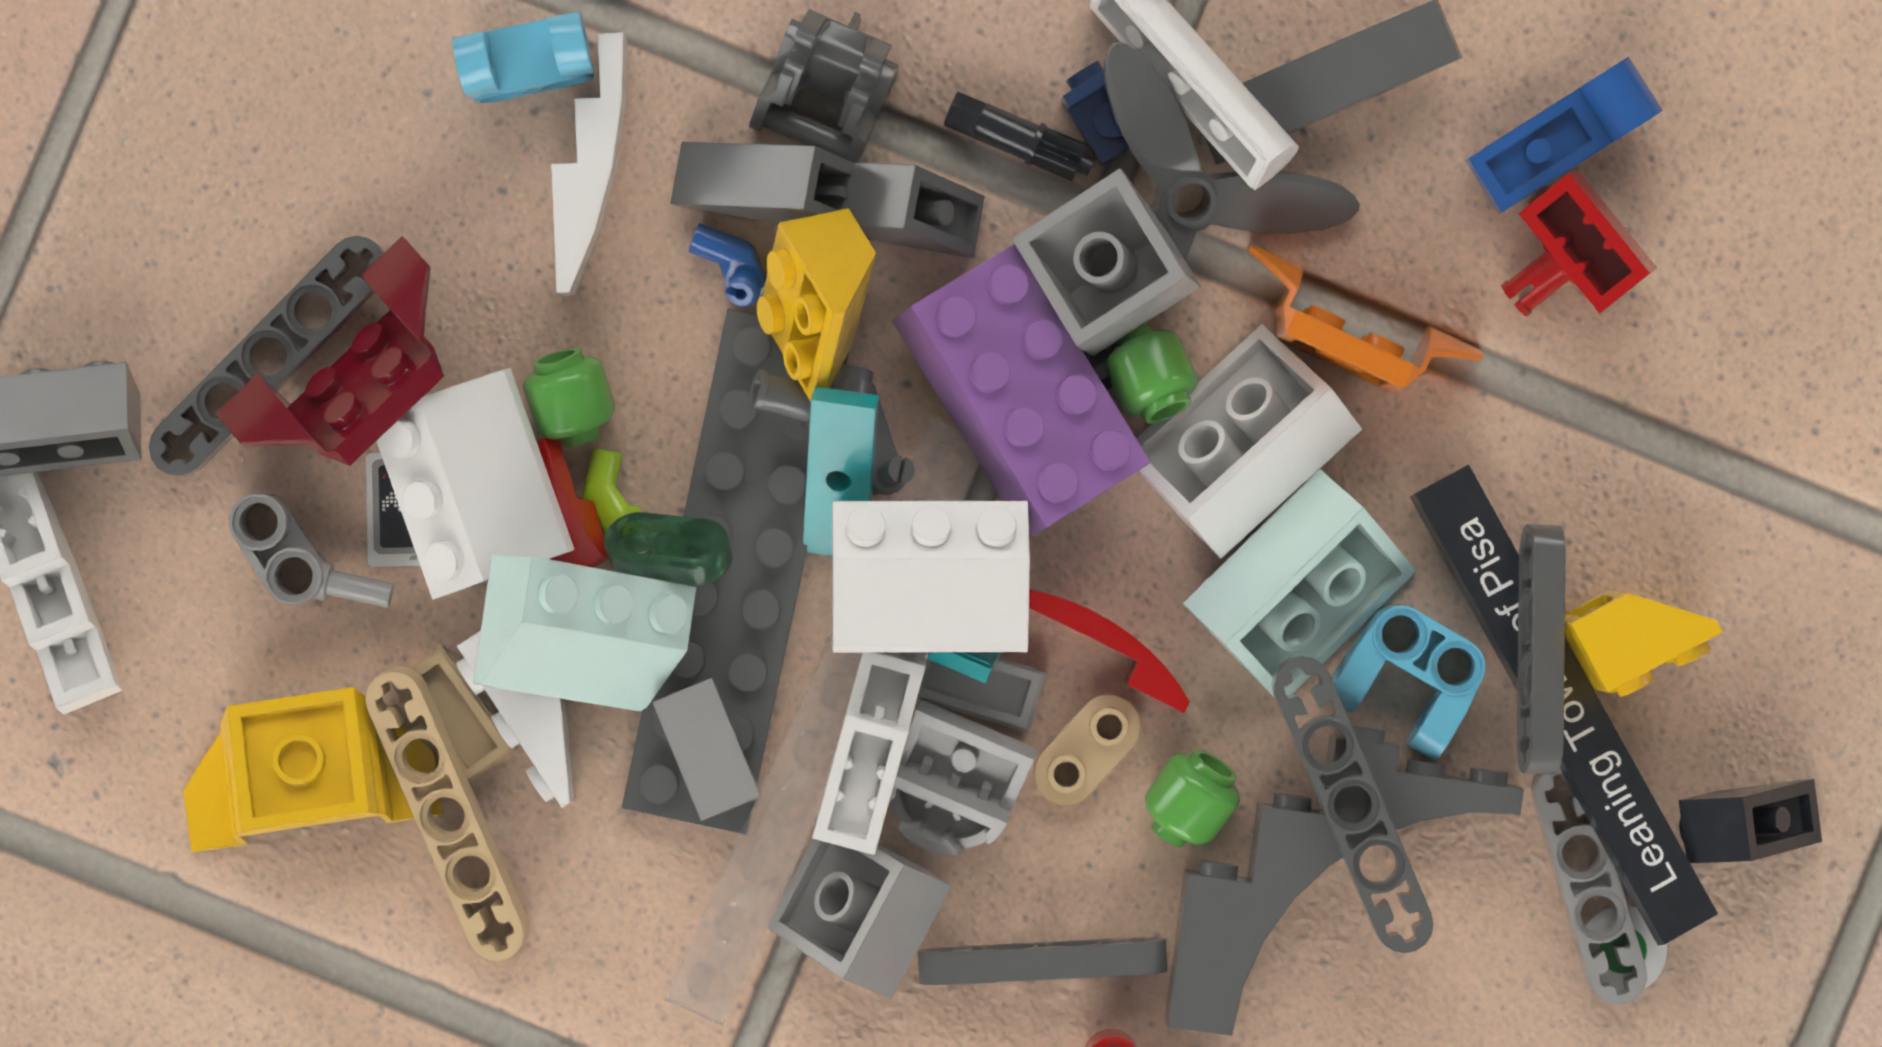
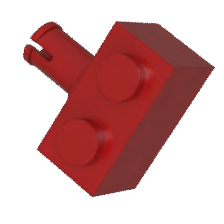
M1578 169L1566 174L1518 213L1542 242L1545 252L1509 281L1503 282L1501 287L1510 300L1529 284L1534 286L1533 290L1514 304L1524 316H1529L1533 309L1570 281L1572 284H1576L1600 314L1657 269V267Z

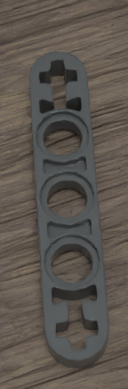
M360 236L348 237L337 243L156 427L149 443L150 456L156 467L166 474L176 476L191 475L201 470L234 437L223 421L214 417L209 411L207 401L212 389L219 384L229 383L239 391L259 373L279 391L375 293L363 278L355 276L342 288L353 294V298L344 305L337 291L321 283L320 279L328 271L331 278L338 281L350 267L344 259L349 251L362 255L367 250H370L373 254L368 263L370 267L385 252L383 248L373 240ZM316 292L327 297L331 304L332 312L331 318L326 325L312 330L307 329L300 323L296 311L301 298L309 293ZM267 338H275L282 342L287 353L286 364L282 370L272 375H264L259 372L252 360L253 349L257 343ZM194 408L200 420L210 428L217 430L219 434L211 441L206 432H201L189 445V449L194 454L190 462L179 458L170 462L166 455L172 447L166 439L170 433L177 436H185L197 425L196 422L186 417Z
M1305 656L1288 658L1279 664L1273 674L1271 684L1273 695L1373 931L1381 943L1395 952L1409 953L1417 951L1427 943L1432 935L1434 925L1432 913L1333 680L1325 666L1313 658ZM1298 667L1306 675L1316 674L1318 676L1319 684L1311 688V694L1317 708L1321 709L1330 701L1334 710L1332 715L1313 717L1301 728H1298L1295 716L1308 714L1304 703L1297 695L1287 697L1284 690L1285 686L1293 682L1290 671ZM1324 726L1337 728L1345 740V748L1341 757L1330 763L1318 762L1313 758L1309 750L1311 735L1318 728ZM1355 785L1362 787L1368 793L1370 809L1367 815L1360 821L1351 823L1343 821L1338 817L1335 812L1334 801L1340 790L1347 786ZM1383 845L1393 852L1396 861L1395 869L1391 876L1383 881H1370L1360 871V857L1369 847ZM1406 880L1409 891L1396 893L1402 908L1409 914L1418 912L1420 920L1411 925L1414 935L1404 940L1398 932L1387 933L1385 925L1390 924L1394 920V915L1388 901L1384 898L1374 906L1371 895L1390 892Z

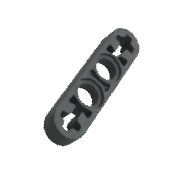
M1526 524L1521 534L1519 547L1517 760L1520 771L1527 774L1556 775L1559 772L1563 757L1566 548L1564 531L1559 525Z
M1159 937L927 948L918 951L919 983L924 985L1159 974L1168 971L1166 939Z

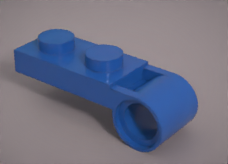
M1628 56L1466 159L1465 162L1498 214H1500L1663 110Z

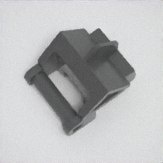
M810 9L802 22L791 19L772 72L758 97L749 128L761 132L763 127L807 146H817L848 161L859 163L898 73V64L887 60L892 45L859 31L861 14L854 12L848 26ZM801 88L812 90L841 103L843 107L838 126L843 128L842 132L781 106L784 103L791 105L796 93Z

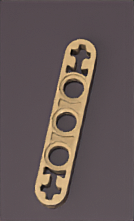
M403 666L388 668L373 679L367 688L365 700L370 717L470 946L476 954L485 960L494 962L507 960L519 951L528 938L530 926L527 914L469 780H467L427 683L412 668ZM390 681H393L394 686L398 690L408 687L412 694V698L404 704L410 722H413L421 715L426 723L414 726L401 737H398L394 728H399L406 722L401 709L397 704L386 706L382 697L390 691ZM425 739L435 745L440 757L439 764L435 770L420 772L411 767L407 761L406 750L412 740ZM438 798H453L460 803L465 814L462 827L450 831L442 829L435 823L432 818L431 809L432 804ZM472 855L486 862L490 871V879L486 886L475 889L467 887L460 881L456 869L457 863L461 858ZM495 891H498L501 899H496L490 906L499 924L510 922L513 926V930L506 937V944L504 945L497 936L487 938L484 934V930L491 923V917L486 905H482L477 911H474L471 907L472 903L484 901Z

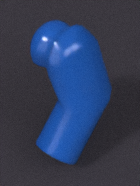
M699 223L688 252L718 263L727 287L725 293L729 301L739 307L751 306L759 297H762L766 282V276L756 248L747 240Z

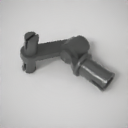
M842 364L830 387L831 389L878 395L876 386L872 383L873 372L854 365ZM759 370L751 385L749 408L800 420L802 427L809 429L811 402L799 381L769 373L767 370ZM879 399L873 495H890L900 491L905 486V483L913 478L915 467L908 457L902 459V456H898Z

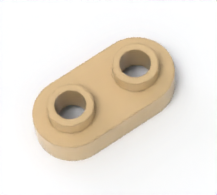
M1110 693L1100 694L1089 699L1038 755L1034 765V779L1040 793L1047 800L1064 806L1074 805L1085 800L1136 744L1140 735L1141 723L1134 706L1125 698ZM1107 714L1117 716L1121 722L1120 732L1113 738H1104L1097 732L1099 719ZM1062 762H1071L1078 768V778L1071 785H1061L1054 779V770Z

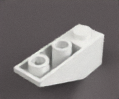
M479 631L457 646L464 658L458 661L456 665L472 691L478 695L485 690L499 712L492 715L491 719L508 746L514 748L521 744L534 764L526 770V773L537 792L545 802L555 797L561 808H563L575 799L566 699L473 684L481 632Z

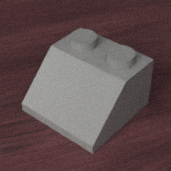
M1121 168L1012 238L1076 346L1092 356H1095L1201 288L1172 238Z
M812 839L765 927L843 980L892 999L952 885L880 843L877 845L875 855Z

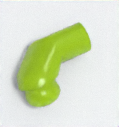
M592 447L582 499L593 501L603 534L613 539H619L621 536L628 539L633 538L642 530L644 515L639 506L627 504V501L616 488L623 453Z

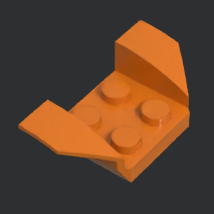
M1252 242L1248 244V252L1265 265L1285 285L1274 308V317L1277 318L1274 323V335L1281 342L1388 392L1404 389L1426 370L1431 357H1451L1481 361L1484 356L1482 350L1431 326H1427L1409 363L1401 359L1405 350L1401 345L1369 332L1368 336L1362 335L1361 340L1343 332L1342 329L1346 320L1325 309L1311 305L1310 308H1305L1301 312L1291 308L1290 306L1300 286L1303 266Z

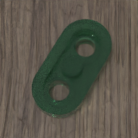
M635 512L615 520L608 527L604 536V547L609 563L615 572L672 583L702 585L713 582L727 572L733 560V553L726 530L718 522L705 518Z

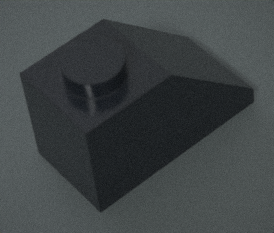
M1814 779L1720 790L1678 800L1681 816L1679 831L1684 842L1686 857L1690 863L1753 861L1822 842Z

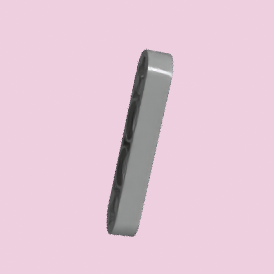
M1559 769V772L1556 775L1561 774L1564 781H1566L1563 773ZM1536 774L1531 786L1532 801L1586 982L1591 991L1605 1002L1615 1005L1627 1004L1637 999L1643 992L1647 982V971L1619 875L1590 822L1588 824H1569L1559 829L1556 833L1554 832L1552 825L1554 820L1566 821L1559 802L1547 801L1545 798V791L1554 787L1553 777L1556 775ZM1574 793L1569 796V803L1574 816L1579 817L1584 814V811ZM1584 834L1593 839L1596 844L1597 857L1591 867L1575 871L1565 864L1562 850L1569 838ZM1602 895L1612 901L1615 907V918L1609 928L1598 932L1590 931L1581 921L1580 912L1587 899ZM1623 934L1625 945H1612L1618 963L1623 966H1631L1632 974L1626 976L1623 980L1625 989L1617 992L1611 984L1600 982V975L1609 971L1605 952L1598 949L1591 954L1589 944L1608 943Z

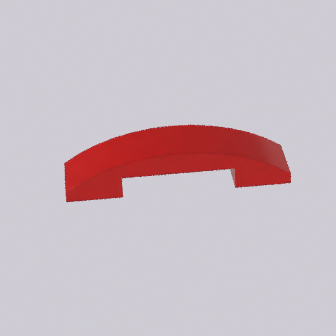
M1029 588L1030 609L1133 659L1134 662L1124 683L1185 713L1190 701L1166 666L1134 636L1087 607L1047 592Z

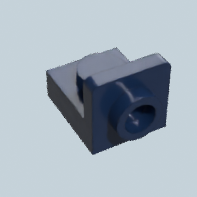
M1096 61L1066 80L1071 91L1062 96L1061 103L1098 163L1102 166L1128 150L1129 147L1114 118L1105 87L1103 68L1099 61Z

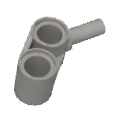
M250 494L242 497L233 506L229 515V528L232 536L268 592L277 601L286 605H299L316 599L325 601L327 595L385 608L390 607L394 583L334 571L333 564L327 563L326 559L314 549L296 521L291 505L284 498L275 494ZM262 503L270 506L278 518L275 533L266 540L256 538L248 527L250 511ZM295 557L305 560L310 565L313 573L310 587L301 594L291 592L284 585L282 579V571L285 564Z

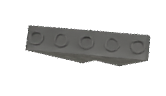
M682 142L670 204L777 224L849 208L868 240L974 258L985 196L917 165L853 163L817 146Z

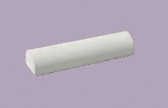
M1168 0L1090 1L1089 8L1121 43H1126L1139 50L1153 64L1171 89L1182 112L1250 188L1256 190L1280 172L1297 153L1299 146Z

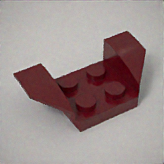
M403 236L361 274L362 278L390 310L377 323L364 327L354 338L352 346L335 363L314 374L307 383L305 391L292 403L288 402L270 383L257 373L216 412L241 445H311L319 454L351 466L444 377L434 346L424 335L431 267Z

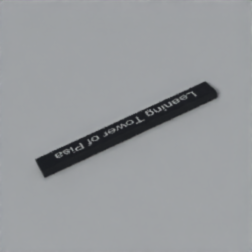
M1468 464L1410 496V499L1517 690L1519 554ZM1565 638L1564 746L1560 770L1658 946L1665 945L1718 915V912Z

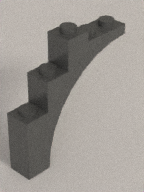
M1352 726L1396 830L1420 821L1467 813L1521 815L1524 789L1516 785L1507 784L1508 772L1470 767L1469 779L1444 776L1445 764L1407 759L1406 770H1398L1400 747L1393 743L1384 742L1385 730ZM1330 735L1326 763L1334 762L1341 757L1345 748L1344 737ZM1352 785L1343 788L1335 797V812L1343 821L1351 823L1360 821L1367 815L1370 809L1368 793L1360 786ZM1274 793L1273 804L1257 802L1247 877L1237 876L1238 865L1224 862L1201 860L1199 871L1184 869L1164 1019L1168 1028L1232 1036L1244 984L1265 939L1293 900L1329 866L1342 859L1321 806L1320 810L1311 809L1312 798Z

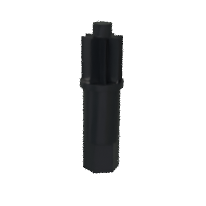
M958 91L944 121V126L1021 158L1025 160L1024 164L1029 166L1032 164L1072 181L1076 172L1088 176L1095 161L1094 158L1084 154L1088 144L1050 129L1042 122L1038 125Z

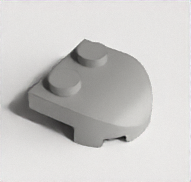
M920 699L910 722L909 732L889 801L895 816L899 820L900 832L915 845L941 855H958L964 848L977 846L984 842L987 845L991 844L1002 833L1008 823L1011 810L1034 762L1038 749Z

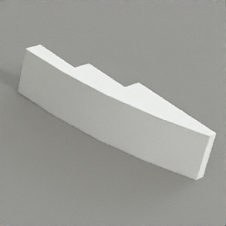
M624 32L598 33L600 98L574 99L577 163L551 164L556 293L561 296H574L600 235L617 172L627 95L628 39Z
M38 472L0 476V578L11 590L28 644L38 653L56 709L62 714H67L123 691L80 572Z
M929 652L862 653L815 825L813 839L875 855Z

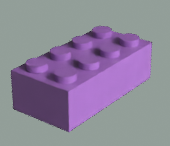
M1015 244L911 305L892 320L1002 501H1028L1029 537L1054 524L1151 463L1083 351L1074 343Z

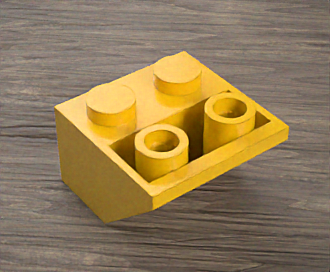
M849 208L784 221L778 224L773 251L769 252L767 256L768 273L763 295L757 301V316L762 330L766 334L772 335L783 354L784 364L789 376L793 380L799 381L810 402L815 386L831 387L854 343L876 256L875 250Z
M1606 591L1565 613V638L1593 689L1609 692V694L1618 692L1620 697L1633 693L1654 681L1650 670L1663 663L1670 664L1675 662L1676 666L1679 667L1705 655L1712 650L1708 640L1723 632L1717 620L1634 594L1616 591Z

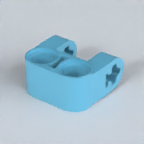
M580 10L551 16L534 22L487 32L480 31L452 38L456 67L463 92L478 104L508 100L569 87L594 79L593 63Z
M1399 604L1386 605L1378 609L1370 617L1347 650L1333 674L1332 680L1344 709L1350 713L1354 712L1361 703L1385 661L1435 689L1406 741V746L1434 762L1449 744L1473 701L1486 671L1485 659L1480 649L1471 641L1420 611ZM1402 615L1411 622L1414 628V637L1407 648L1393 652L1385 646L1382 640V630L1384 624L1390 618ZM1451 648H1459L1465 653L1469 668L1462 680L1447 684L1440 678L1437 672V663L1444 651Z

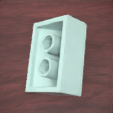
M1319 469L1256 532L1251 534L1245 543L1208 577L1183 604L1274 697L1271 684L1273 674L1279 664L1295 656L1310 657L1323 664L1417 571L1365 508ZM1300 667L1290 671L1293 682L1284 687L1287 697L1291 696L1311 676L1304 674Z
M492 555L473 684L642 712L643 709L647 708L687 652L696 587L534 556Z

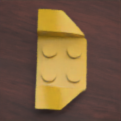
M355 687L226 706L220 724L221 732L183 790L191 852L249 844L248 835L372 816H380L387 823L415 819L368 712L366 696ZM402 725L399 728H394L398 737H401L408 731ZM420 739L412 740L408 744L406 757L411 767L420 772H431L437 768L436 755L431 748ZM438 798L432 804V816L444 815L442 798Z

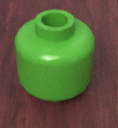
M1143 324L1116 342L1117 348L1107 357L1105 366L1109 376L1108 381L1121 409L1127 415L1143 417L1147 424H1153L1169 419L1191 405L1190 395L1197 386L1198 375L1180 337L1171 330L1152 331L1149 324Z
M580 348L559 350L535 360L532 363L534 371L525 379L523 390L538 433L545 438L562 439L565 447L581 446L598 439L601 436L599 427L607 423L615 412V403L602 363L595 357L583 356Z
M1196 749L1192 754L1179 753L1171 757L1145 795L1146 809L1154 819L1151 825L1153 831L1164 841L1176 847H1183L1186 842L1196 845H1206L1212 842L1240 802L1239 792L1234 784L1237 780L1234 771L1216 756Z

